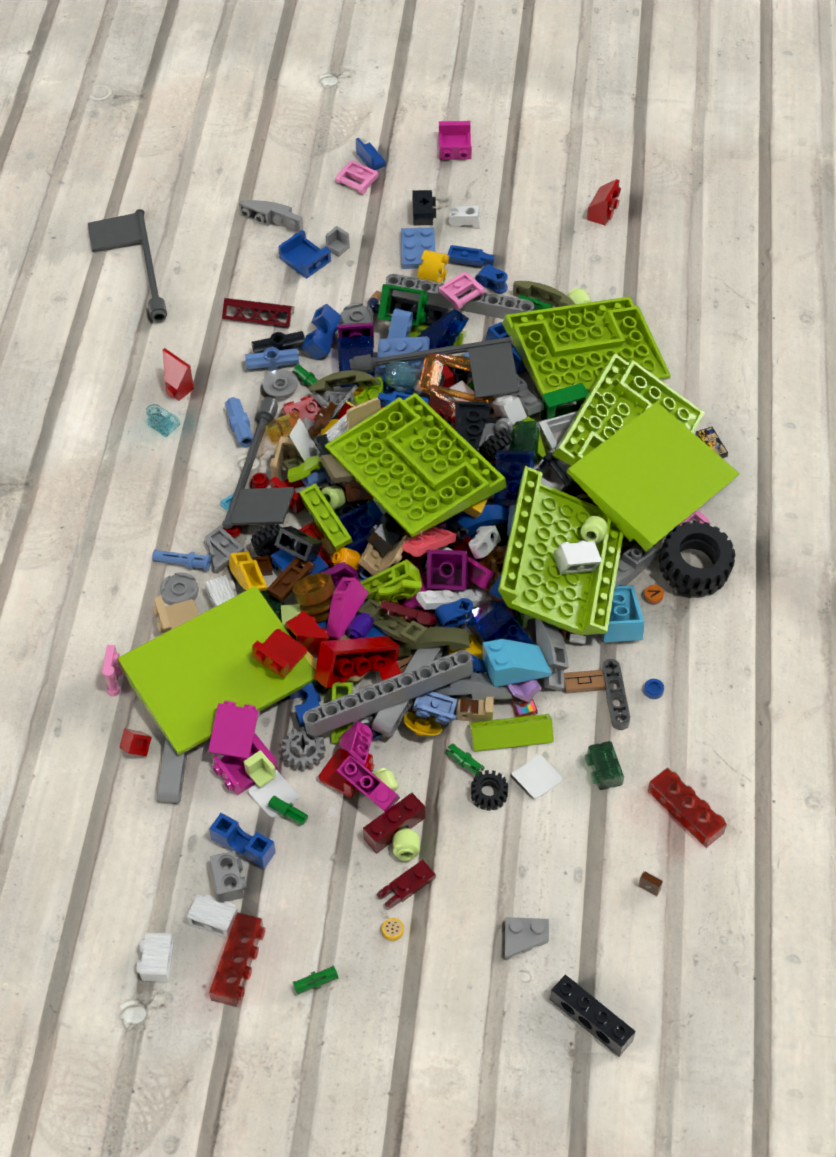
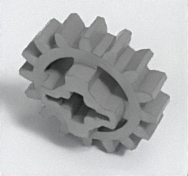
M301 727L299 732L293 729L294 734L287 733V739L282 740L281 752L283 753V759L287 760L289 766L294 764L295 769L302 766V769L305 770L308 765L312 769L314 762L320 764V758L325 757L324 751H326L323 737L309 735L304 727Z

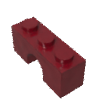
M413 792L363 827V839L376 854L393 842L394 834L402 827L406 826L408 829H411L425 819L424 804Z

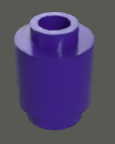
M364 612L357 615L347 628L348 637L350 639L365 638L373 628L374 619Z

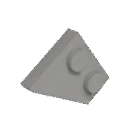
M220 526L205 536L214 569L217 573L228 565L231 553L245 552L244 547Z
M506 917L504 960L511 959L513 955L520 952L530 951L535 946L539 947L548 943L549 919Z

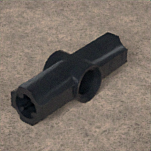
M303 331L290 334L275 332L270 338L252 341L253 353H262L270 347L277 348L279 351L302 347L305 336Z

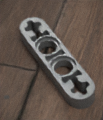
M607 659L603 662L602 669L611 723L615 729L625 730L630 724V712L620 664L617 660ZM608 667L614 669L613 676H610L611 672ZM615 682L618 683L620 687L618 689H612L609 687V684ZM619 699L623 702V705L615 706L612 701ZM619 713H621L622 720H624L623 723H620V720H618Z

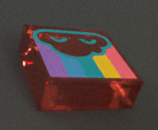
M520 698L512 699V705L517 717L538 714L533 698L529 702Z

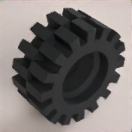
M503 428L483 442L479 449L487 459H490L508 446L514 439L507 429Z
M268 524L266 528L260 527V531L256 530L255 534H252L251 543L258 556H270L281 549L274 545L282 528L280 525L277 524L275 526V524L269 526Z
M485 770L484 775L482 772L478 773V777L475 776L471 783V799L475 801L476 806L480 804V809L482 810L484 807H487V811H491V807L497 810L498 805L501 808L503 803L507 801L508 783H506V778H502L501 773L495 775L496 771L492 770V774H489V770ZM486 785H492L497 788V793L488 796L482 793V788Z

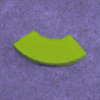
M381 376L376 377L380 381V385L364 388L359 395L353 397L354 403L362 404L373 398H378L379 393H383Z
M319 455L309 457L301 465L288 469L289 482H295L308 477L312 470H319L323 467L320 461L321 457Z
M402 579L395 586L387 588L378 587L373 600L381 604L383 600L398 603V600L410 599L421 590L422 582Z

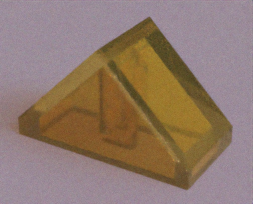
M298 411L278 417L265 426L272 443L278 441L280 436L286 437L290 435L300 418Z

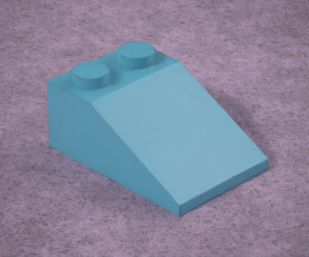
M634 585L618 586L614 589L608 631L602 634L604 642L643 640L645 621Z
M505 639L483 643L482 660L494 687L552 676L539 645Z

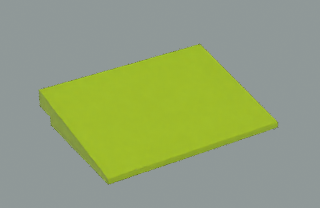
M630 296L507 314L502 322L508 335L512 336L513 344L541 396L542 394L583 383L585 388L590 391L607 361L614 353L628 363L634 360L660 380L671 377L639 306H634Z
M614 353L607 361L552 455L570 466L574 465L657 402L693 433L701 421L704 412L634 360L628 363Z
M416 393L405 400L399 397L325 445V448L412 538L506 488L505 477Z
M658 402L567 469L568 474L629 541L635 539L646 552L666 537L675 526L683 523L740 475L737 470Z
M256 586L117 658L119 667L129 680L130 686L178 755L211 738L218 703L223 704L224 701L235 702L238 707H244V704L256 706V710L261 711L311 682L316 681L314 678L315 671L305 656L284 679L252 657V645L257 640L263 644L276 629H280L290 636Z

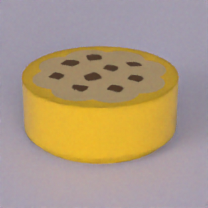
M397 918L387 919L382 925L383 936L389 941L399 940L404 933L403 923Z

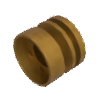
M316 573L299 580L293 587V593L298 604H300L301 612L305 610L317 622H322L329 618L332 595L335 590L330 574Z

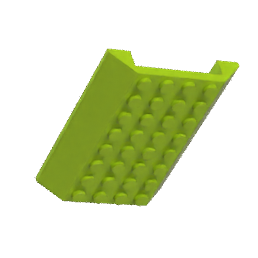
M525 466L498 591L508 607L577 635L606 633L608 631L623 533L599 507L542 484V472ZM591 516L603 518L608 525V530L603 541L596 544L602 562L594 571L560 574L553 555L559 545L565 542L578 543L585 541L581 536V528L585 520Z

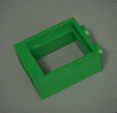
M383 284L378 319L391 321L392 316L389 313L393 290L420 294L416 320H412V325L421 326L426 318L424 308L429 300L427 291Z
M583 383L542 394L544 410L541 411L540 418L544 421L578 411L589 394V389H586ZM577 401L576 405L556 410L558 406Z

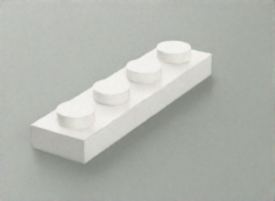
M481 588L418 592L416 596L417 601L424 610L436 609L441 605L449 604L461 598L470 599L473 602V607H483L492 603L491 597Z

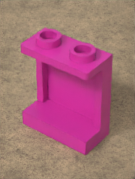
M439 121V160L472 158L470 121Z
M224 701L223 704L218 703L208 752L243 760L251 757L256 724L260 715L259 710H256V706L244 704V707H238L235 702Z
M255 733L251 749L252 755L261 750L275 766V770H278L276 758ZM217 755L213 757V770L217 776L221 775L224 778V784L229 791L233 790L238 796L256 784L245 772V760L227 756L219 759Z

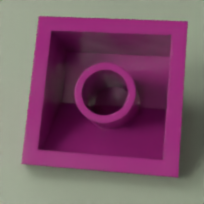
M373 322L338 324L339 352L374 349Z
M428 549L427 589L466 590L468 588L469 576L467 551Z

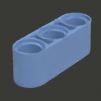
M395 308L388 338L409 337L413 320L412 312Z

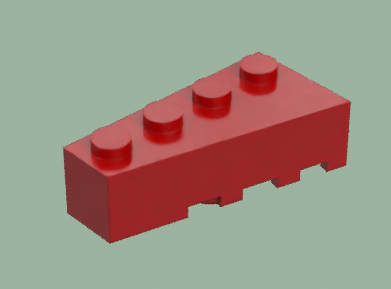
M388 636L321 641L314 678L324 687L329 688L333 686V683L346 682L348 678L356 675L358 677L363 676L370 670L377 671L397 661L400 645Z

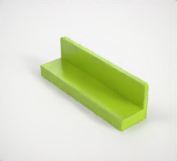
M316 483L299 492L303 505L334 552L353 542Z
M550 714L469 722L474 751L554 742L553 723Z

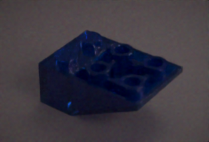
M494 600L466 624L467 628L482 646L484 642L499 639L534 644L502 601Z

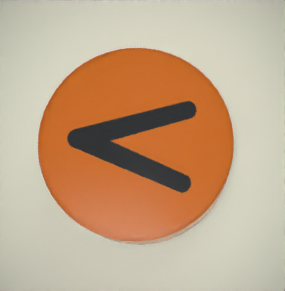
M650 585L645 589L644 599L648 603L659 604L663 600L664 591L660 586Z

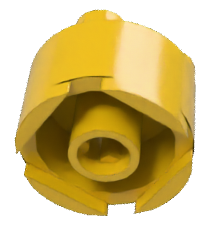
M424 250L421 257L423 261L419 265L417 278L443 283V279L446 280L448 273L445 267L449 262V255Z

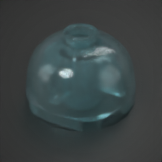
M389 362V366L385 365L386 382L391 388L395 389V392L405 393L418 384L421 368L415 364L414 368L410 367L408 362Z

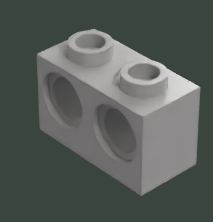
M235 851L210 856L219 902L224 903V901L245 898L243 890L247 889L245 876L240 877L239 871L243 870L241 858H236ZM226 865L232 866L229 869H223V867ZM229 884H235V885H236V886L233 887V888H227V886H228Z

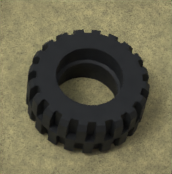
M693 521V523L684 522L681 526H675L667 534L658 560L660 563L659 569L663 573L665 581L669 580V585L672 588H678V592L683 594L687 592L689 596H695L696 594L706 596L707 592L713 594L717 589H721L730 576L736 556L735 550L732 549L734 545L731 540H727L728 536L725 532L721 533L719 531L720 528L717 526L712 527L710 523L704 522L702 524L700 521ZM687 549L702 551L711 559L713 565L707 568L691 566L683 559L680 552Z

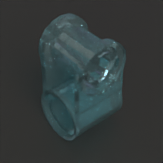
M152 404L146 408L148 426L157 430L163 436H169L180 426L177 416L159 405Z

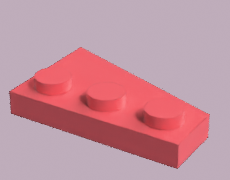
M433 526L413 538H409L403 543V551L410 553L411 556L421 557L423 554L428 553V549L435 550L455 542L457 534Z

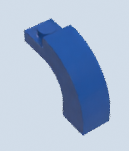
M485 505L482 513L477 518L463 512L456 517V520L469 531L468 537L477 533V529L482 526H491L494 523L508 526L509 509L500 505Z

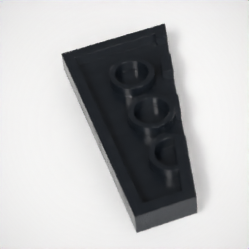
M455 401V431L477 451L492 402Z

